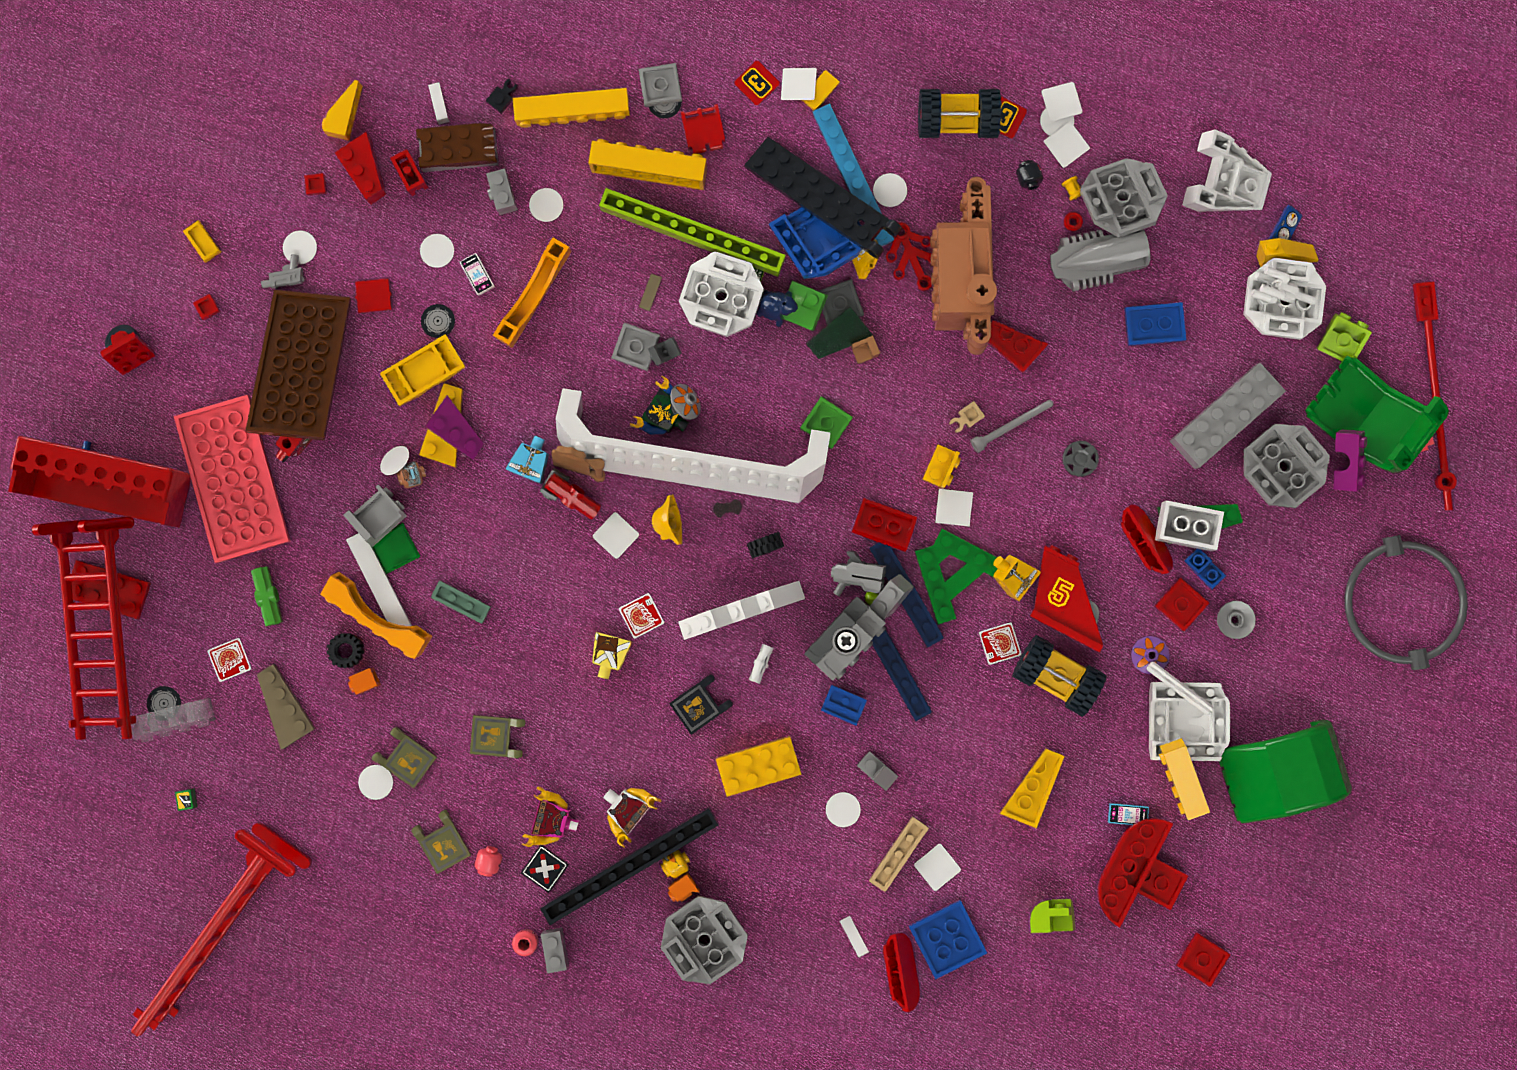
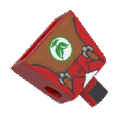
M280 436L276 442V446L280 450L275 456L282 462H285L289 456H299L312 439Z

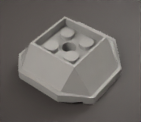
M1128 158L1091 170L1080 188V194L1093 223L1117 237L1156 225L1168 196L1152 163H1142Z
M1274 424L1244 449V477L1268 505L1296 508L1325 484L1330 455L1305 426ZM1281 462H1284L1287 466L1285 472L1280 469Z
M697 896L666 918L661 949L683 981L711 984L743 962L748 934L726 902ZM701 935H708L710 941L706 944L701 943L699 940Z

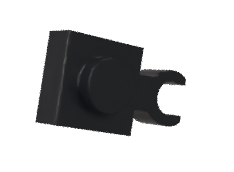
M510 79L505 81L502 89L497 86L486 99V103L500 114L513 101V98L509 95L518 88L517 84L513 88H508V85L511 83Z

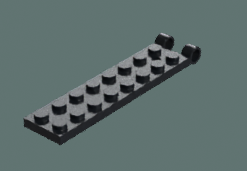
M769 137L765 139L744 165L745 169L876 259L884 252L883 247L873 241L880 231L884 229L891 236L896 237L902 230V227L896 221L888 219ZM859 221L865 222L863 226H859L857 223Z

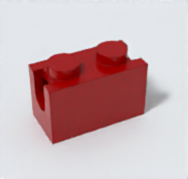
M407 149L390 157L411 196L416 195V190L421 188L426 190L429 188ZM403 158L408 159L402 163H399V161Z

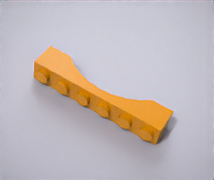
M552 237L526 288L494 332L493 336L497 340L511 348L514 347L572 252L569 246Z
M340 572L330 576L320 594L325 597L327 602L341 608L343 613L354 617L359 624L370 628L375 635L386 639L388 644L399 648L409 658L415 659L422 655L432 638V635L417 625H397L379 617L363 601L355 582Z

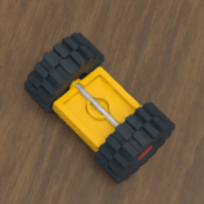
M920 89L918 102L919 138H939L940 133H977L978 138L999 137L1001 127V94L999 89H979L978 94H941L940 89Z
M1035 635L1017 662L1012 677L1028 686H1032L1033 683L1065 701L1067 709L1081 717L1085 716L1089 709L1092 708L1093 703L1096 702L1098 695H1100L1107 675L1090 665L1084 667L1054 650V644Z

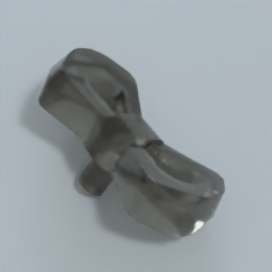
M737 499L724 504L716 502L713 507V512L718 518L730 512L739 515L742 510V504Z

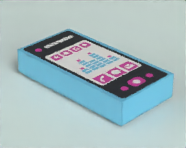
M1109 803L1108 823L1133 825L1141 820L1148 819L1149 807Z

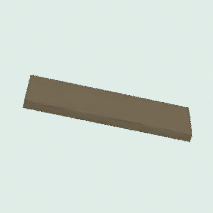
M654 274L650 275L639 308L650 311L662 277Z

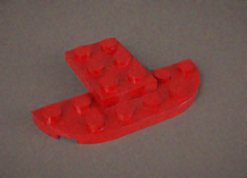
M1151 818L1141 820L1130 826L1122 834L1101 874L1097 891L1099 904L1105 916L1119 928L1138 893L1171 910L1188 878V875L1156 859L1173 826V823L1169 821Z

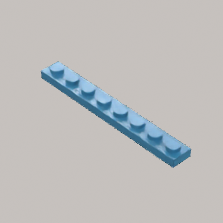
M828 104L814 110L812 114L849 192L881 213L831 105ZM884 229L875 238L881 246L894 241L893 236Z

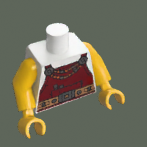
M609 789L603 798L612 804L607 811V820L611 831L617 838V843L625 848L623 845L625 839L631 843L632 840L627 835L649 808L657 809L654 806V802H661L660 798L654 797L644 789H624L620 795Z

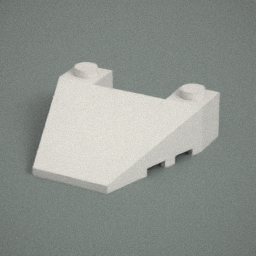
M1215 129L1204 132L1201 135L1197 151L1212 157L1205 186L1198 184L1187 187L1182 205L1197 212L1262 210L1272 173L1259 161L1252 159L1243 147L1240 148L1234 142L1235 140L1231 136Z

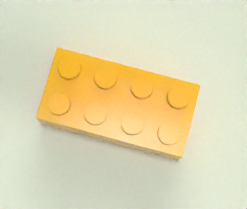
M790 736L716 758L727 797L801 775Z

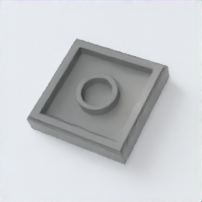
M676 63L639 69L645 107L682 101Z
M624 322L611 359L648 371L652 361L648 348L658 344L660 335Z

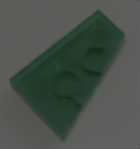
M849 307L811 338L806 345L820 359L850 347L858 341L873 336V334L852 308Z

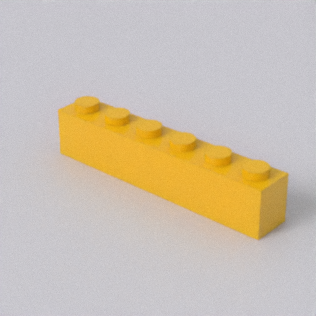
M627 88L513 98L514 119L517 126L523 128L531 127V124L548 126L554 122L568 124L569 121L577 120V122L583 123L587 122L588 119L604 121L610 117L624 119L626 116H630Z

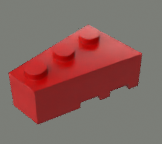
M367 132L334 152L370 205L387 195L372 145V139Z

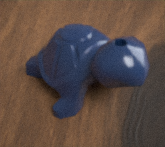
M765 290L756 315L758 317L764 316L769 320H775L776 326L781 327L784 323L783 315L787 316L792 312H796L798 305L792 298L790 291L784 294L782 292H769Z

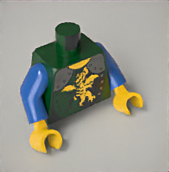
M661 376L664 379L663 384L655 382L660 387L659 391L642 417L633 416L637 419V424L630 423V426L639 428L650 435L670 433L674 427L684 432L689 422L675 411L670 398L673 386L666 377Z

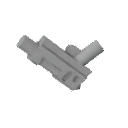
M291 254L290 264L284 265L282 267L283 271L269 273V280L261 281L262 288L271 287L276 289L286 285L302 284L305 278L303 277V269L301 267L297 268L299 255Z

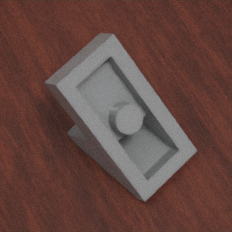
M870 751L857 764V767L885 791L898 778L891 769Z

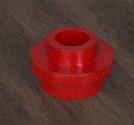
M1071 212L1065 216L1063 223L1067 230L1077 231L1082 227L1083 219L1080 214ZM1074 219L1076 225H1071L1070 220Z

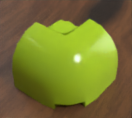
M1051 899L1035 906L1030 918L1031 933L1076 930L1072 900Z

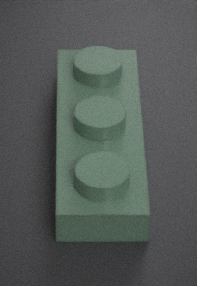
M440 580L430 597L483 624L491 609V606Z

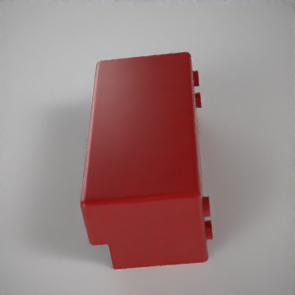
M19 436L10 466L13 472L8 492L180 528L191 477L190 473L169 467Z

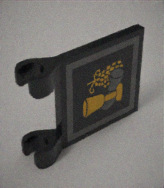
M712 674L669 703L691 735L733 706L730 699L718 706L705 687L715 681V677Z

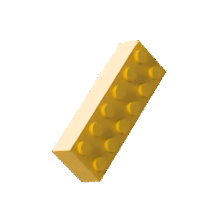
M597 139V141H592L588 164L592 173L704 190L707 161L700 154L688 156L680 151L669 153L661 148L650 150L642 145L631 147L623 142L612 144L604 139Z

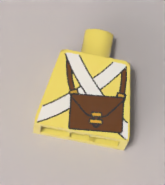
M596 632L592 663L600 665L598 677L609 679L611 669H621L632 646V641Z

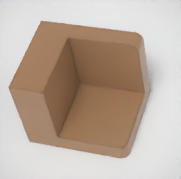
M873 336L851 345L858 364L880 355Z

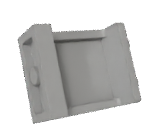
M380 485L376 486L378 492L354 513L348 510L343 515L372 547L407 517L403 511L405 507L398 500L394 501L391 498L393 493L387 487L383 489Z

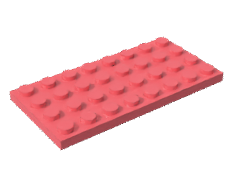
M249 395L174 416L215 563L291 542L261 435L246 432L251 405Z

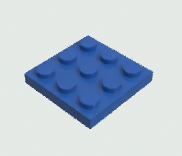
M961 900L909 925L935 980L987 954Z

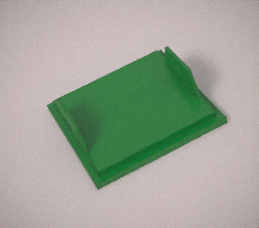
M404 523L394 527L372 547L386 574L420 557Z

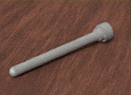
M1047 400L984 437L976 436L970 440L972 447L977 453L983 451L987 443L1052 407L1053 401Z

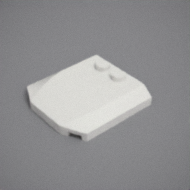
M1151 682L1149 689L1150 759L1160 760L1159 754L1162 753L1160 746L1182 738L1191 761H1220L1225 748L1230 743V702L1225 696L1221 684L1182 682L1214 707L1212 712L1207 715L1165 683Z

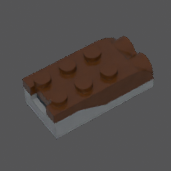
M473 123L416 129V138L419 141L420 157H418L419 167L423 172L499 165L496 131L492 124Z

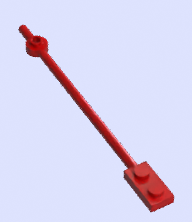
M1423 282L1413 284L1417 322H1424L1433 399L1434 396L1440 397L1432 321H1436L1439 318L1435 282ZM1442 423L1436 431L1441 473L1436 476L1435 485L1440 491H1443L1445 511L1453 510L1451 490L1455 488L1457 479L1448 469L1444 424ZM1443 479H1446V481H1447V484H1446V485H1443V483H1442V480H1443Z

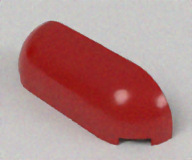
M1137 505L1128 506L1123 511L1121 527L1147 569L1161 574L1169 573L1173 568V560L1165 543L1155 540L1156 529L1147 514Z
M896 933L889 936L887 943L883 946L889 989L892 1000L902 1007V1011L911 1012L916 1008L920 997L913 947L906 934Z

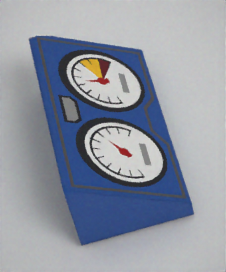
M1287 205L1268 240L1276 238L1290 240L1302 215L1292 206Z

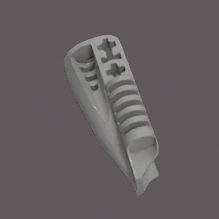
M1097 230L1096 233L1091 231L1090 237L1088 233H1083V237L1081 234H1078L1076 238L1075 236H1070L1069 239L1068 237L1060 238L1057 252L1050 255L1051 269L1054 277L1061 279L1072 292L1079 291L1080 288L1082 290L1086 289V284L1088 288H1092L1093 284L1095 287L1099 286L1100 283L1101 285H1106L1107 282L1110 284L1113 283V275L1143 269L1149 265V242L1144 230L1122 237H1117L1113 234L1104 236L1102 230Z

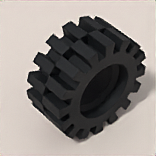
M777 532L748 543L747 547L751 557L756 558L784 547L780 533Z
M341 633L331 638L330 644L327 645L328 651L326 652L329 654L328 659L332 661L333 665H337L339 668H350L362 660L364 645L361 644V639L357 638L356 635ZM343 643H348L352 647V654L348 658H343L339 654V647Z

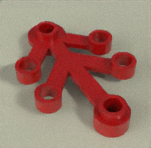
M899 222L898 224L902 227L905 234H898L896 237H893L894 241L890 251L886 254V261L888 263L896 261V253L902 243L905 250L898 268L894 270L893 277L896 280L904 278V270L909 260L918 279L916 283L917 288L920 291H928L932 286L931 277L924 274L917 257L927 260L931 265V253L913 247L909 240L920 243L923 248H928L930 243L924 245L923 240L928 239L930 242V237L911 232L910 227L906 223ZM893 254L895 256V259L890 260L888 258V255ZM901 271L903 275L902 277H897L895 273ZM921 281H926L928 285L922 287Z

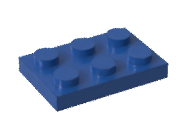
M1183 302L1124 308L1128 346L1186 341Z

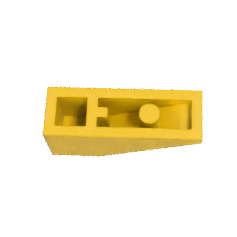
M358 80L353 81L327 112L326 118H323L322 129L327 136L350 140L363 87Z
M1281 238L1260 241L1256 254L1260 267L1272 258L1310 263L1318 262L1319 260L1312 244Z

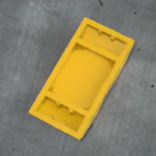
M445 334L382 371L380 375L398 405L402 406L420 397L434 386L447 381L463 370L465 365Z

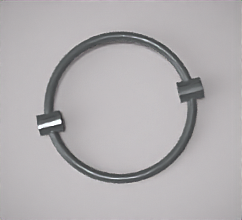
M1400 535L1382 538L1383 545L1364 556L1355 566L1348 579L1344 597L1348 624L1358 641L1379 658L1393 663L1410 664L1412 670L1430 667L1429 660L1447 650L1457 639L1464 626L1468 608L1464 581L1454 564L1438 550L1422 543L1402 541ZM1404 549H1414L1433 556L1450 572L1458 589L1459 614L1452 632L1438 647L1429 652L1426 651V648L1407 651L1408 656H1397L1377 648L1361 632L1353 612V591L1360 573L1374 558L1383 553L1386 554V557L1404 554Z

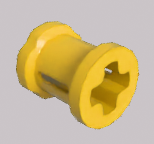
M1077 176L1071 177L1061 184L1062 187L1066 188L1070 201L1081 196V187L1077 182Z

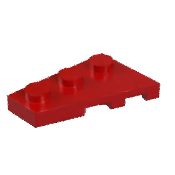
M993 320L991 322V337L988 343L1022 373L1048 346L1046 342H1041L1032 336L1020 333Z

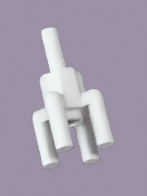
M1268 266L1265 268L1264 273L1258 271L1255 279L1272 284L1271 287L1262 284L1259 291L1253 289L1250 295L1271 304H1275L1278 299L1292 303L1294 299H1298L1312 305L1317 301L1316 297L1299 292L1298 285L1289 282L1291 279L1289 274Z

